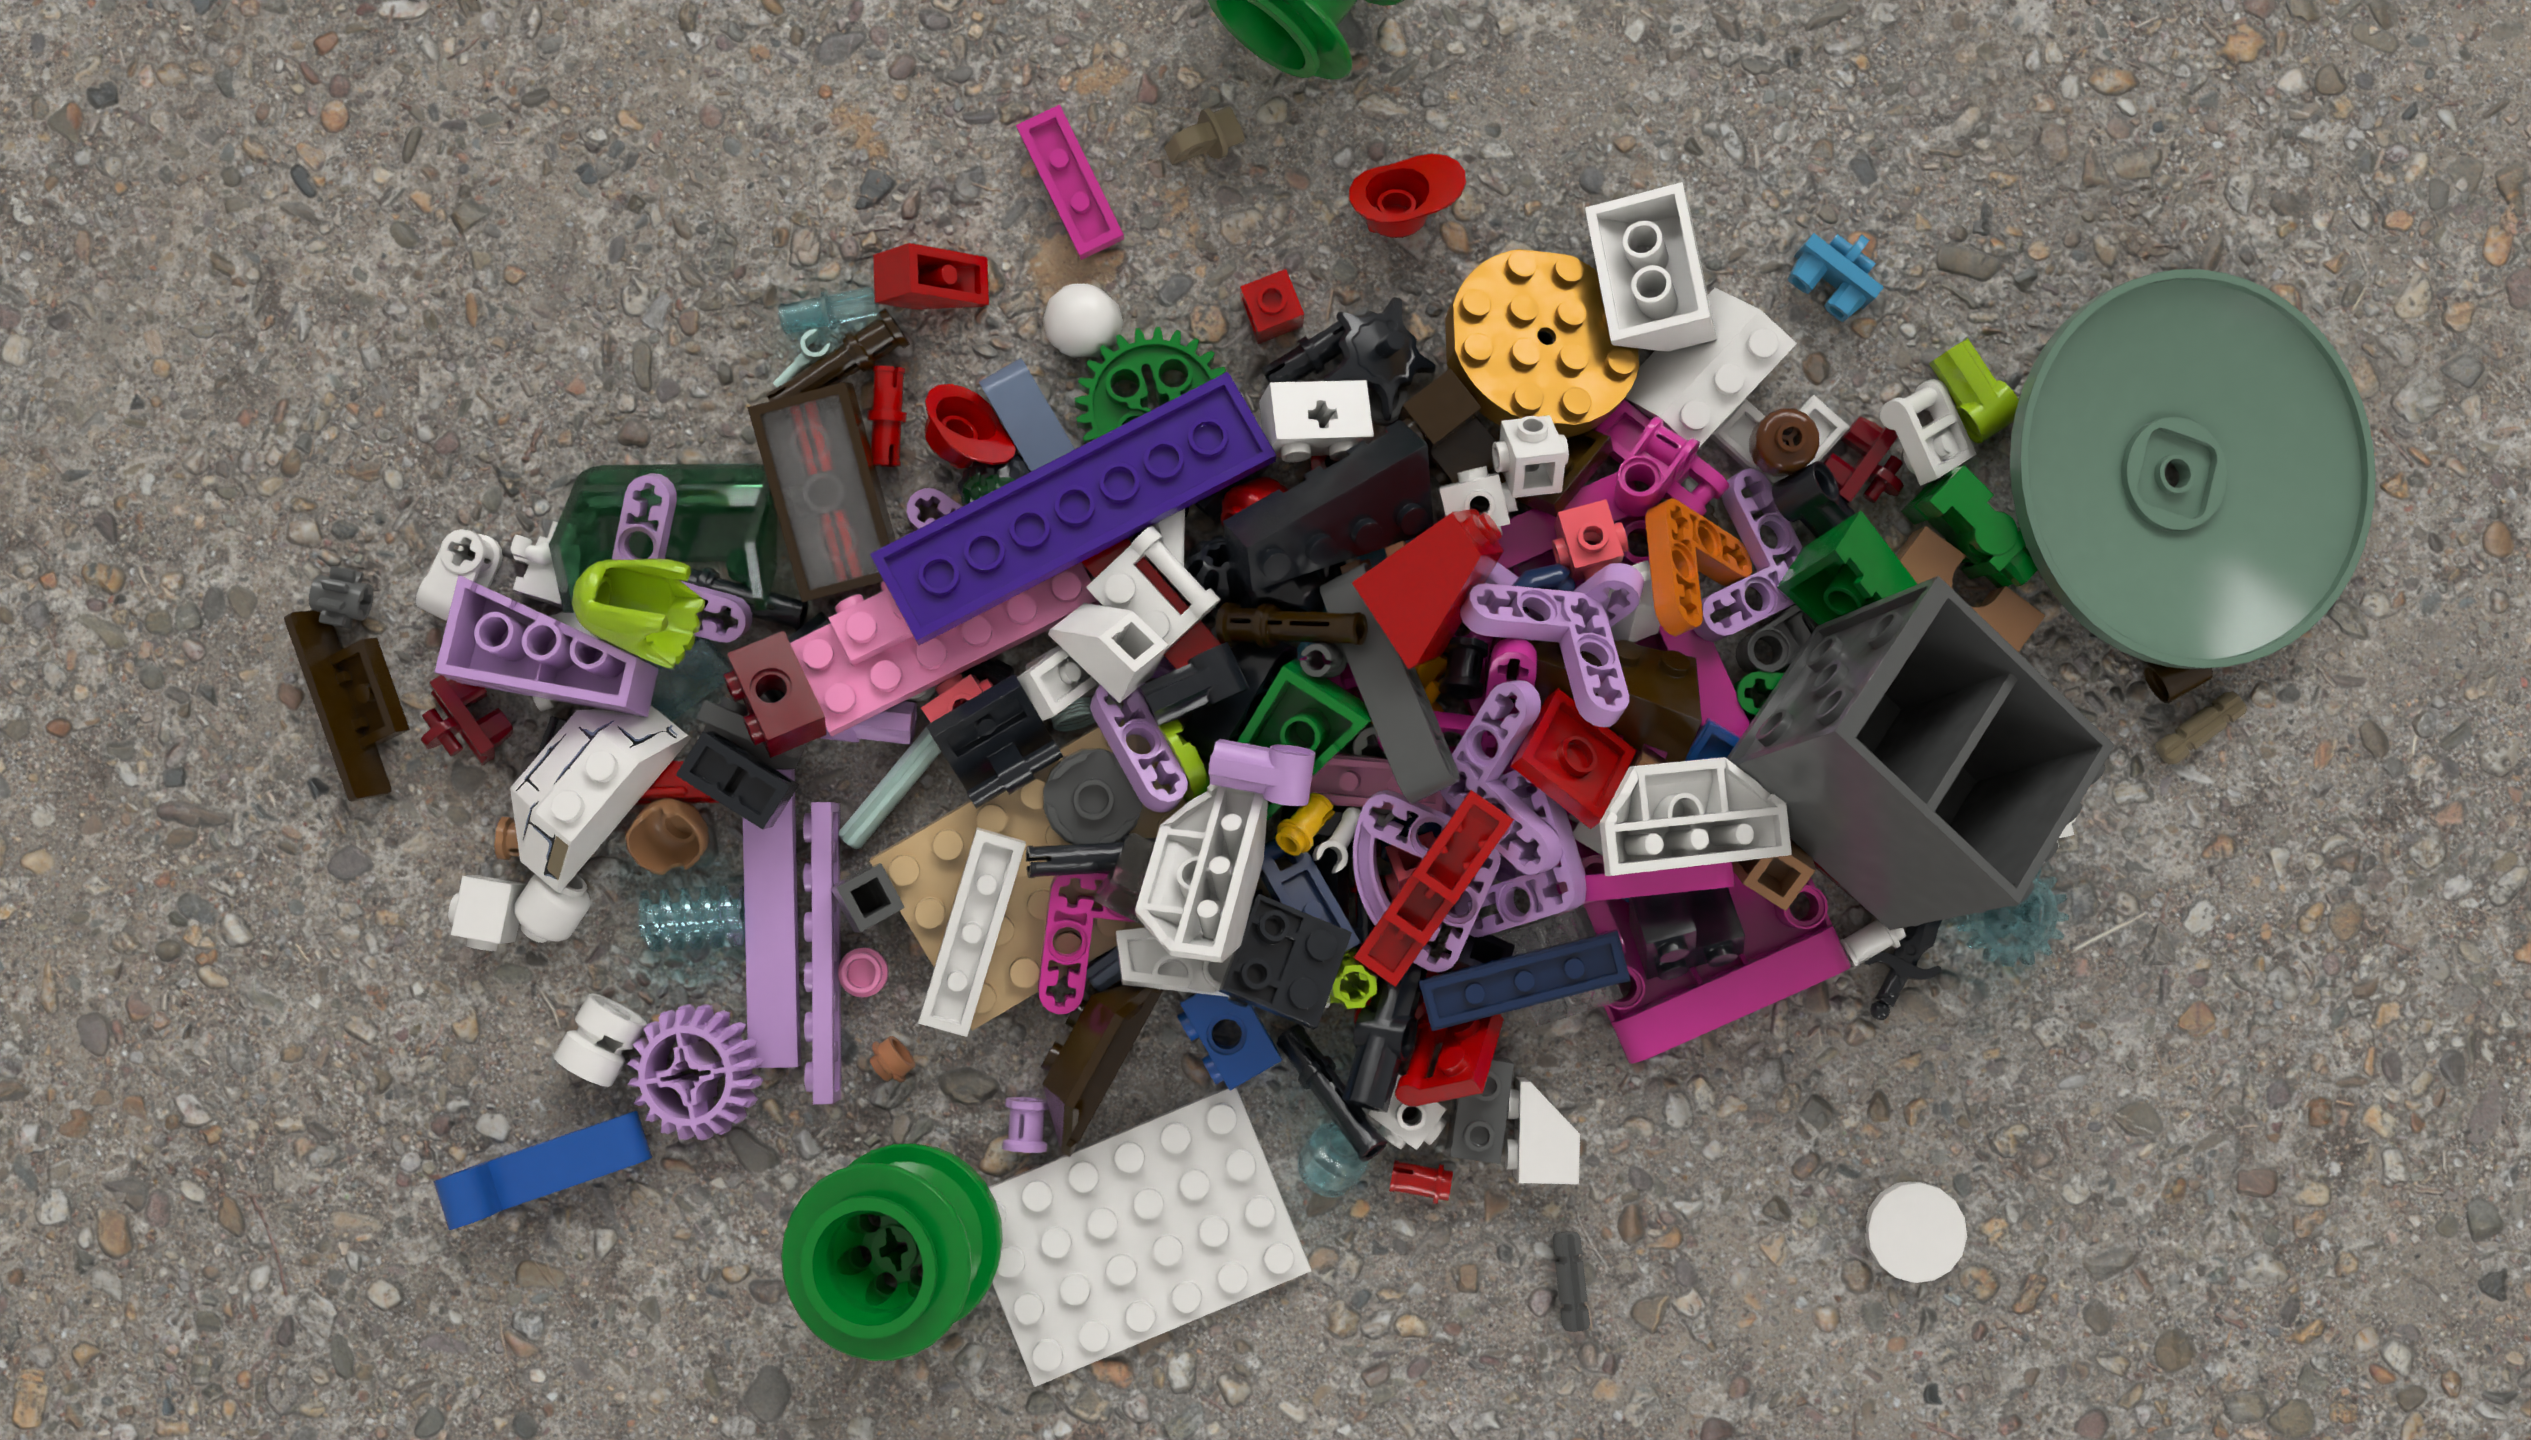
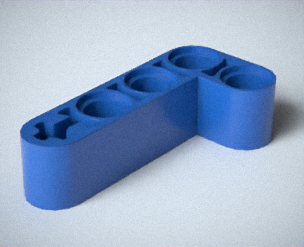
M636 1110L466 1168L433 1182L448 1229L453 1230L492 1216L502 1210L651 1159L652 1154L638 1111Z

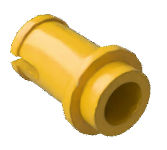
M1310 793L1308 805L1300 806L1290 819L1282 820L1277 826L1275 839L1279 847L1293 856L1308 852L1313 846V837L1335 814V811L1332 810V803L1319 793Z

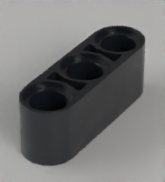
M1280 641L1273 648H1260L1256 643L1240 642L1237 646L1231 648L1249 689L1217 705L1208 707L1206 704L1194 710L1183 729L1182 737L1187 743L1190 742L1192 746H1195L1200 759L1210 763V756L1213 753L1215 742L1219 739L1238 741L1281 668L1295 658L1298 659L1296 647L1285 641Z

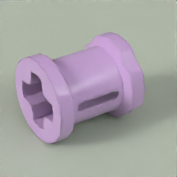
M1032 1097L1006 1098L1005 1106L1010 1109L1008 1139L1003 1140L1002 1149L1023 1153L1046 1152L1047 1143L1043 1141L1044 1114L1049 1109L1047 1100Z

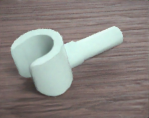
M812 329L803 334L800 341L802 352L773 382L776 387L783 385L810 364L831 353L830 343L826 344L819 352L808 350L809 345L818 338V330Z

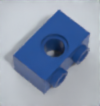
M1194 993L1187 999L1181 1000L1180 1005L1184 1012L1177 1015L1191 1041L1200 1038L1209 1054L1202 1058V1061L1216 1085L1224 1081L1231 1091L1282 1061L1281 1054L1251 1004H1248L1245 1008L1229 1002V997ZM1230 1019L1240 1026L1242 1034L1237 1043L1231 1046H1224L1214 1039L1212 1029L1220 1020Z

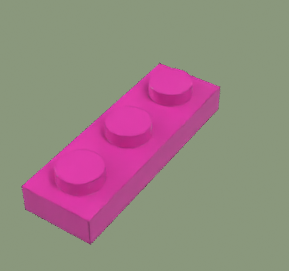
M1060 104L1017 124V131L1080 259L1083 260L1124 240V234Z

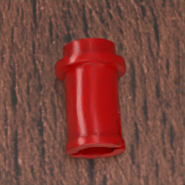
M1395 1159L1389 1191L1433 1198L1434 1204H1438L1439 1199L1448 1201L1453 1171L1444 1170V1164H1439L1438 1168L1400 1162Z

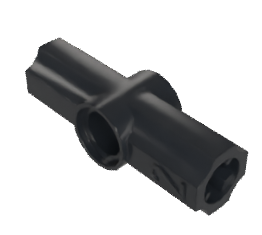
M1414 962L1396 987L1378 975L1376 981L1377 994L1372 996L1370 1005H1365V1008H1362L1358 1015L1353 1038L1354 1046L1357 1050L1342 1098L1347 1103L1376 1112L1387 1113L1401 1062L1402 1060L1406 1061L1410 1057L1417 1037L1418 1024L1415 1013L1422 992L1419 980L1426 978L1428 970Z

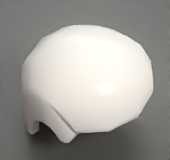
M1071 284L1064 286L1048 300L1043 317V325L1047 339L1061 353L1074 358H1100L1099 347L1103 345L1111 350L1117 343L1116 336L1121 334L1123 319L1119 305L1102 289L1090 284Z

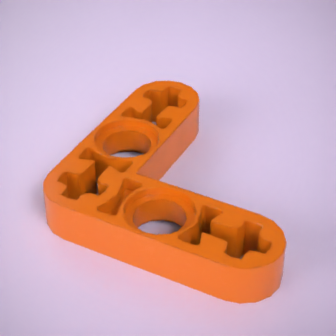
M1671 498L1648 509L1645 522L1655 613L1663 629L1668 634L1676 637L1700 626L1703 621L1698 571L1718 584L1727 587L1750 576L1752 573V562L1745 546L1736 537L1680 501Z

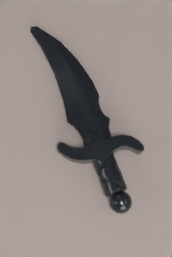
M1942 920L1923 923L1918 926H1908L1905 930L1906 937L1899 941L1900 947L1895 949L1894 954L1880 952L1863 962L1867 966L1880 962L1890 969L1875 997L1878 1001L1871 1005L1870 1012L1872 1017L1877 1020H1884L1889 1016L1890 1007H1894L1908 979L1926 980L1941 973L1940 966L1922 969L1917 967V963L1922 954L1934 946Z

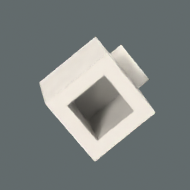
M481 875L462 876L459 893L453 896L449 906L448 919L449 922L453 923L451 935L467 938V947L487 951H497L498 944L515 942L519 921L515 917L514 904L527 884Z

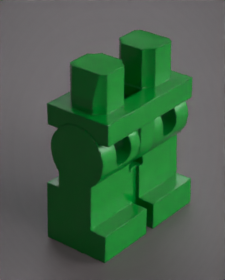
M1965 465L1955 468L1940 478L1929 482L1901 510L1914 525L1928 521L1947 542L1966 555L1961 562L1966 564L1960 570L1970 580L1985 576L1997 588L2009 587L2012 584L2018 587L2025 584L2038 571L2026 547L2020 527L2017 528L2011 516L2005 512L1995 511L1987 503L1994 494Z

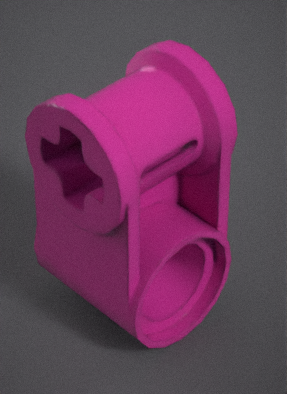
M1658 416L1654 417L1644 429L1635 447L1618 470L1615 486V502L1618 508L1630 516L1646 515L1647 510L1660 502L1673 482L1687 469L1699 448L1700 442L1694 438L1690 440L1684 439L1666 428L1663 419ZM1632 481H1642L1650 489L1637 492L1628 487L1627 484Z

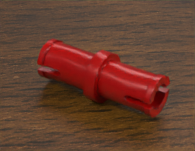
M873 366V409L867 410V421L872 422L871 451L875 466L901 467V425L907 423V413L902 412L905 368L896 367L894 369V366Z

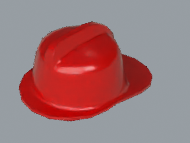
M1434 153L1419 155L1390 165L1375 167L1364 171L1353 180L1349 188V202L1354 210L1366 219L1370 232L1379 233L1390 238H1404L1419 231L1424 226L1428 215L1451 206L1462 195L1466 186L1465 170L1457 160L1447 155Z
M941 384L929 390L925 399L928 418L924 432L928 446L937 456L949 462L951 466L957 469L968 468L974 461L996 465L1005 464L1013 459L1016 448L1012 439L999 422L990 404L979 394L966 387L954 384Z

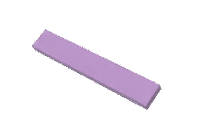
M776 769L795 781V769ZM794 792L773 827L761 829L743 818L747 1039L753 1038L758 1040L756 1045L749 1049L751 1058L759 1057L763 1059L762 1064L755 1068H791L801 1065Z

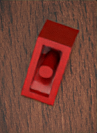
M907 243L873 255L876 304L914 310L985 307L989 305L987 257Z

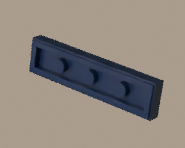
M1615 929L1420 979L1419 983L1431 1030L1435 1031L1631 980L1619 934Z

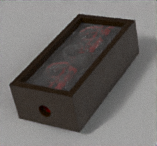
M843 382L747 407L801 601L805 602L882 582L883 579L870 553L896 541L877 469L873 462L872 451L853 384Z

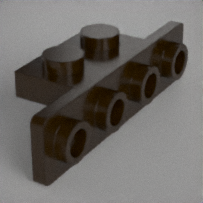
M310 610L292 612L286 615L284 621L348 800L353 802L380 797L390 793L392 788L377 746L409 731L410 728L377 637L361 639L342 649L334 626L319 622L321 612Z

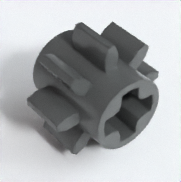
M331 566L330 576L322 574L316 576L309 593V605L313 611L321 612L319 617L320 623L351 629L353 619L365 620L373 603V588L370 584L361 583L364 576L363 572Z

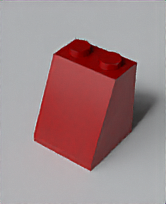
M1477 509L1450 513L1352 582L1408 669L1433 661L1442 655L1462 622L1460 609L1472 588L1478 584H1485L1504 552L1498 543V540L1502 538L1501 532L1493 519L1485 512L1480 515Z

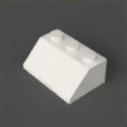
M1683 182L1585 207L1612 345L1670 352L1717 340Z
M1714 288L1708 294L1717 340L1670 352L1655 350L1639 367L1635 382L1624 400L1650 420L1658 416L1664 420L1666 428L1686 440L1692 438L1700 442L1699 447L1797 344L1762 310L1717 288Z

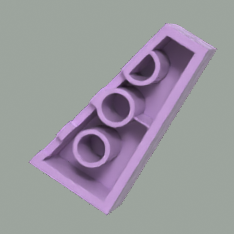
M458 575L435 668V673L462 684L648 717L659 671L655 666L461 575Z

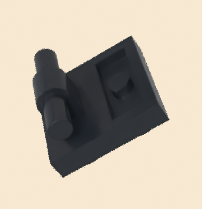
M1015 674L926 725L932 738L966 789L976 809L1005 791L1009 795L1034 781V774L1064 757Z
M1257 894L1253 898L1241 946L1232 954L1219 992L1229 995L1228 1001L1235 1005L1246 1008L1248 1004H1251L1314 1030L1318 1028L1352 932Z

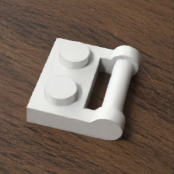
M1927 380L1916 388L1915 393L1906 398H1894L1885 403L1880 410L1881 422L1888 429L1896 431L1904 448L1903 457L1905 464L1916 475L1920 486L1940 478L1977 455L1948 389L1940 380ZM1927 410L1930 411L1934 421L1922 427L1916 414Z
M1150 526L1086 588L1102 606L1132 610L1168 644L1166 653L1207 615L1221 599L1211 588L1206 591L1160 542L1163 536L1153 526ZM1145 555L1191 604L1182 615L1136 566Z

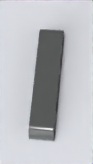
M1362 563L1320 586V593L1328 612H1361V614L1366 616L1368 632L1365 642L1362 645L1341 643V646L1397 784L1406 799L1411 804H1414L1459 782V772L1416 668H1407L1352 584L1354 580L1371 569L1367 563Z

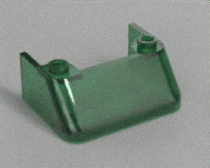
M763 464L600 465L586 469L577 476L549 543L563 613H574L571 604L575 582L582 573L598 561L612 560L627 487L635 478L650 473L661 474L667 477L674 484L677 492V502L665 557H672L679 562L726 561L728 576L735 581L752 587L755 611L766 610L777 570V512ZM654 485L649 489L641 491V497L648 500V507L645 516L634 517L635 522H650L658 526V520H648L650 508L653 505L662 503V497L654 493ZM635 531L629 539L631 552L640 559L649 558L653 552L652 539L641 531Z

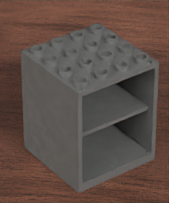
M1936 576L1818 625L1727 759L1755 779L1767 792L1775 794L1786 803L1790 839L1811 856L1818 865L1886 928L1893 930L1943 919L1949 920L1953 917L1972 913H1983L1987 910L2007 906L2013 907L2025 901L2034 889L2033 880L2040 868L2056 853L2058 849L2057 840L2066 825L2072 822L2082 809L2080 802L2087 790L2103 775L2105 771L2104 762L2115 745L1944 580Z

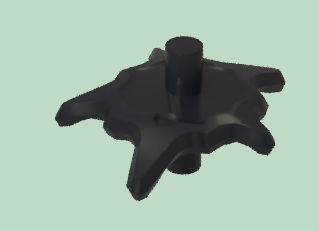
M1393 297L1381 313L1368 311L1361 317L1346 312L1337 313L1336 319L1343 325L1345 332L1339 341V347L1344 360L1337 368L1324 376L1323 380H1367V387L1376 391L1382 400V414L1385 421H1390L1392 418L1394 398L1399 388L1410 386L1414 375L1417 373H1434L1436 370V365L1419 353L1416 348L1417 339L1404 326L1402 320V300L1397 297Z

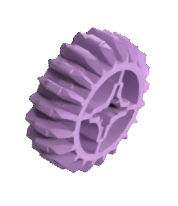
M687 1004L678 1007L676 1011L669 1010L661 1013L658 1017L659 1022L648 1023L643 1028L646 1037L637 1039L633 1044L641 1056L631 1058L627 1063L633 1069L638 1070V1076L630 1079L627 1085L635 1088L640 1087L642 1095L636 1098L634 1104L638 1106L647 1104L650 1110L645 1121L654 1122L661 1118V1133L669 1134L677 1129L679 1140H688L694 1137V1135H696L698 1140H707L713 1137L714 1133L722 1135L730 1131L731 1127H733L732 1123L737 1124L746 1118L747 1112L744 1107H751L758 1100L750 1089L761 1086L764 1079L752 1073V1069L760 1066L763 1059L759 1057L751 1058L749 1049L753 1048L758 1040L750 1038L743 1041L741 1034L744 1032L746 1024L738 1022L729 1026L730 1012L723 1010L714 1015L713 1007L707 1004L698 1006L697 1009L693 1005ZM677 1039L678 1047L673 1048L674 1061L672 1066L667 1069L668 1054ZM709 1043L717 1050L720 1057L713 1053ZM688 1069H698V1071H711L704 1075H694L693 1073H681L682 1071ZM726 1075L724 1091L718 1103L714 1105L713 1097L718 1096V1080L721 1076ZM673 1089H675L680 1094L681 1099L675 1094Z

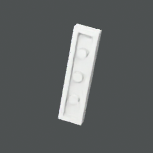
M976 828L918 1024L965 1037L968 1036L1026 841Z

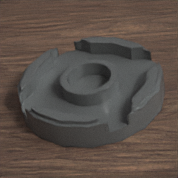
M1102 748L1080 749L1064 756L1050 770L1043 788V809L1051 828L1066 842L1073 845L1120 842L1122 837H1126L1136 827L1141 815L1142 802L1139 800L1114 753Z

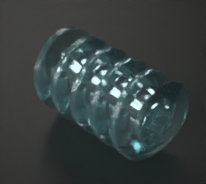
M728 885L721 886L717 900H712L708 886L701 887L698 901H692L688 888H681L678 902L675 903L671 899L669 890L661 889L658 904H653L648 890L641 891L638 904L641 937L652 952H662L667 944L672 951L683 950L686 943L693 950H698L704 947L706 941H708L713 949L722 948L726 939L732 947H741L745 942L744 886L740 887L737 899H732Z

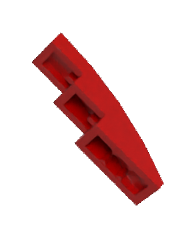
M1470 790L1353 958L1396 987L1514 819Z

